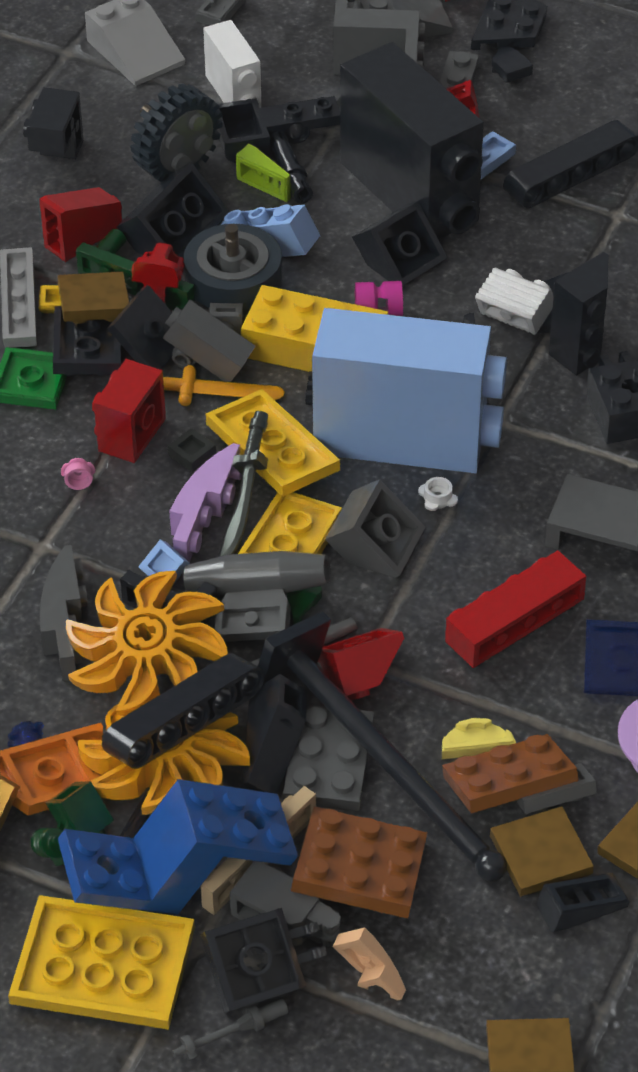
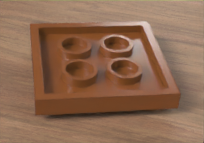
M314 806L295 870L291 892L408 919L427 832L415 830L407 826L402 827L376 821L372 818L341 813L334 809Z

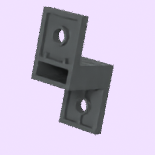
M336 0L333 25L334 75H340V64L390 42H394L423 68L424 42L419 41L425 40V23H419L420 10L354 8L355 0Z

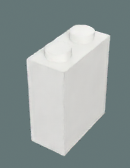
M228 20L203 27L205 75L222 101L227 103L257 98L259 106L262 107L260 60L233 21Z

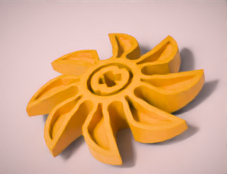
M176 571L158 572L142 580L134 590L138 606L134 610H127L125 608V605L119 598L112 577L109 578L99 588L95 598L96 610L102 627H94L66 620L67 635L72 647L82 657L94 662L68 674L69 680L75 686L88 692L109 693L117 691L125 683L126 679L132 675V679L116 708L117 715H128L159 696L160 691L156 678L158 675L167 674L175 686L198 672L192 657L216 661L228 654L227 646L221 635L212 627L200 622L225 610L224 604L217 598L201 592H183L176 594L167 606L161 609L177 578Z
M118 704L111 708L106 715V730L113 723L126 716L116 714ZM232 712L227 713L138 769L131 768L106 753L102 747V740H78L81 760L91 770L101 774V776L91 780L101 798L111 800L135 799L140 797L146 788L150 787L141 807L142 815L153 813L177 779L223 786V775L220 765L250 766V756L246 745L238 737L225 731L238 724V716Z

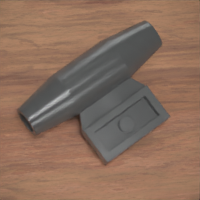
M272 551L224 555L188 564L184 568L183 577L186 592H195L204 582L217 587V597H223L221 602L224 604L225 610L216 614L215 630L221 635L224 642L265 640L267 637L288 628L290 625L291 606L285 594L329 584L331 569L327 555L293 551Z

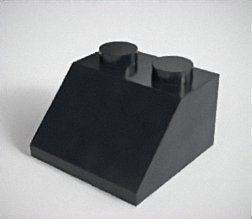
M418 201L398 208L352 236L367 266L388 281H401L402 286L448 258Z

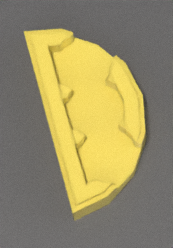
M470 718L459 721L455 728L446 737L444 736L442 740V759L474 756L488 752L496 746L515 744L516 741L509 730L506 729L505 731L501 727L492 724V720L488 718Z

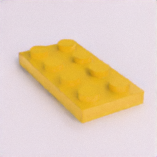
M263 389L205 414L206 425L228 446L233 443L240 444V455L245 454L250 431L249 424L251 418L254 417L255 411H263L268 414V425L265 433H263L259 450L268 458L267 469L255 471L282 497L340 471V459Z

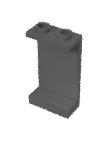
M567 474L547 521L545 547L559 550L566 532L638 551V492Z

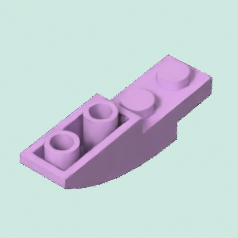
M233 443L207 460L185 483L169 511L171 535H174L173 548L188 562H190L193 552L198 553L200 550L203 527L209 526L212 516L222 518L226 505L233 503L236 479H242V474L232 466L234 455H240V444Z

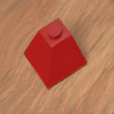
M379 628L323 646L318 662L323 672L350 700L363 698L370 695V688L381 684L404 640L403 632Z

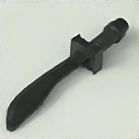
M255 411L254 417L251 418L245 454L234 455L232 466L242 474L238 502L226 527L218 557L233 554L240 544L247 523L255 470L267 469L268 458L259 451L263 433H265L268 425V414L263 411Z

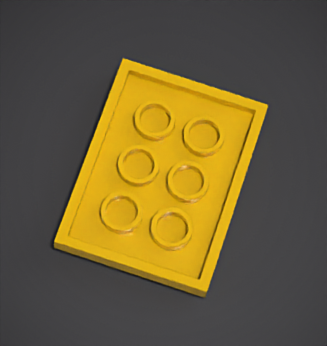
M39 895L9 991V1003L11 1005L169 1030L195 930V920L134 909L75 903L74 900Z

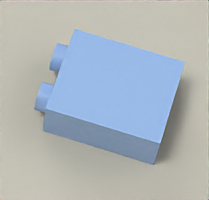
M324 308L312 355L313 436L337 457L477 474L481 446L496 448L500 446L504 407L487 405V398L502 399L507 357L489 355L491 326Z

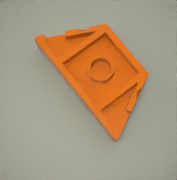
M102 723L0 750V775L21 786L12 805L28 816L49 810L45 804L74 782L91 781L101 776V774L91 770L81 760L78 740H102Z

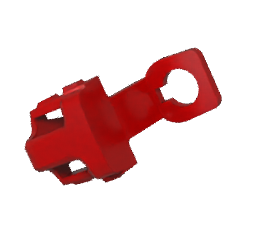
M157 243L153 251L145 252L142 257L137 258L136 262L133 263L132 281L141 282L144 284V287L149 285L166 305L167 287L178 288L185 268L184 259L174 253L171 244Z

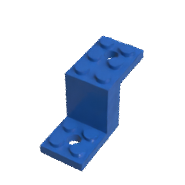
M177 779L134 838L64 829L58 837L75 903L176 915L180 913L223 857L289 866L298 857L278 794Z

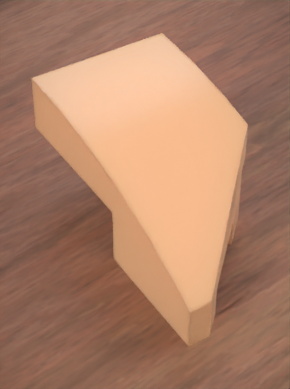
M365 927L338 934L332 947L358 972L362 973L358 986L368 990L370 986L377 985L385 989L390 994V998L401 1000L406 991L404 983L392 960L376 938Z

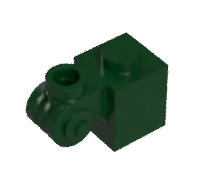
M91 781L74 782L45 803L57 822V828L37 829L31 837V847L36 855L42 858H50L55 866H60L64 864L58 837L64 829L105 834L104 828L112 823L114 819Z

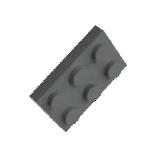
M307 704L306 722L287 770L283 801L290 795L294 796L305 786L316 793V806L359 811L369 753L325 706ZM360 710L374 725V712Z

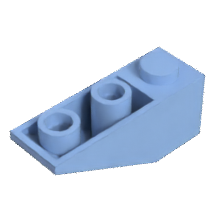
M285 204L276 208L259 207L247 211L233 210L224 217L222 224L250 225L266 231L279 244L282 257L306 255L320 237L305 205L290 206Z

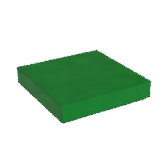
M6 347L0 363V403L56 410L67 375L53 374V353Z

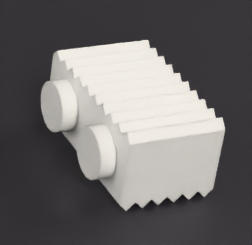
M493 268L492 273H489V278H486L482 288H479V293H476L475 296L481 314H486L494 320L503 321L505 324L508 323L510 326H515L528 333L531 332L533 335L538 332L553 308V293L548 284L541 280H534V282L526 280L512 269L503 271Z

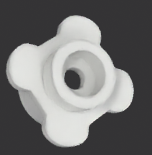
M443 477L430 478L418 489L419 495L425 499V508L430 511H436L446 506L453 507L458 502V497L452 493L451 482Z

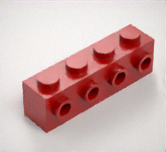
M557 550L546 558L538 559L523 572L510 576L495 589L482 593L467 606L454 610L446 618L445 642L472 668H475L583 601L587 576Z

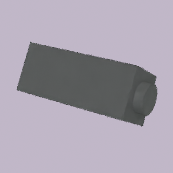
M191 300L188 301L182 310L176 307L165 322L170 328L163 339L224 382H231L256 347Z

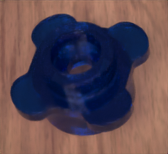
M26 721L13 727L12 732L7 735L10 740L7 742L8 747L11 748L43 739V732L41 730L44 727L43 723Z

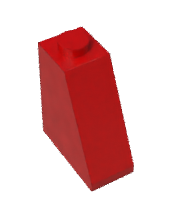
M100 187L46 195L39 199L44 247L64 262L76 256V249L82 242L93 245L103 239L111 229H118L116 226L122 222L121 202L117 197L110 195Z

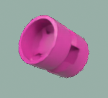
M385 281L382 282L380 287H377L374 282H355V304L388 311V315L403 316L402 282ZM378 298L386 299V307L378 308Z

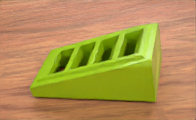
M251 144L246 145L236 154V176L238 180L282 201L288 202L291 199L289 173Z

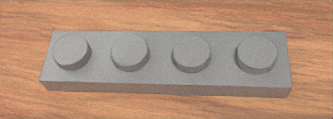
M32 247L1 249L0 268L4 348L37 346Z

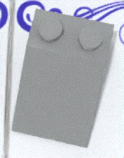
M112 0L85 12L87 41L135 86L185 64V58L151 5L145 0Z

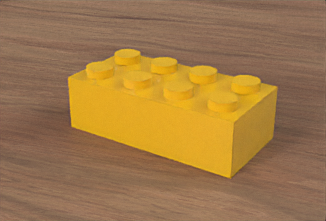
M261 285L241 327V336L256 346L248 359L309 372L312 371V355L324 308L388 315V311Z

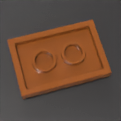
M548 734L533 735L525 741L508 746H496L488 752L474 756L459 757L454 762L442 765L444 779L471 814L579 781L577 767Z

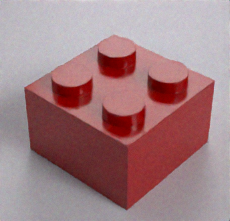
M125 359L119 369L112 372L108 384L102 392H98L95 395L92 403V411L95 412L96 425L94 434L97 436L98 451L132 463L137 461L166 420L163 370Z

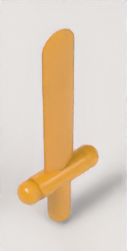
M193 365L184 367L182 378L163 377L164 390L178 391V402L182 406L191 404L193 393L245 397L263 389L274 400L281 399L284 396V390L279 386L195 379L197 371Z

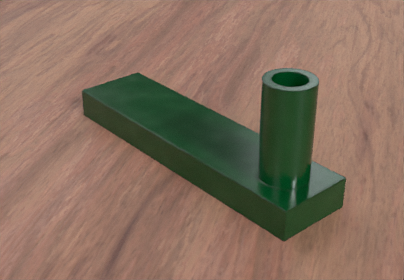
M111 229L96 247L82 242L76 249L78 274L123 272L127 293L136 295L144 287L143 283L132 281V266L135 262L115 255L126 243V237L120 230ZM181 280L179 281L178 288L167 287L166 306L174 311L178 307L182 310L189 300L195 303L194 284Z

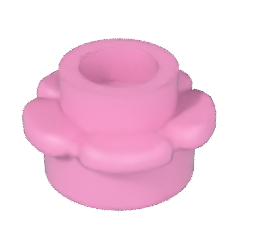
M74 458L62 466L61 475L64 476L65 484L69 488L82 490L89 487L92 483L95 467L91 462H87L83 458Z

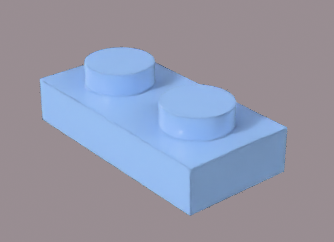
M493 131L483 137L481 179L514 156L516 144Z

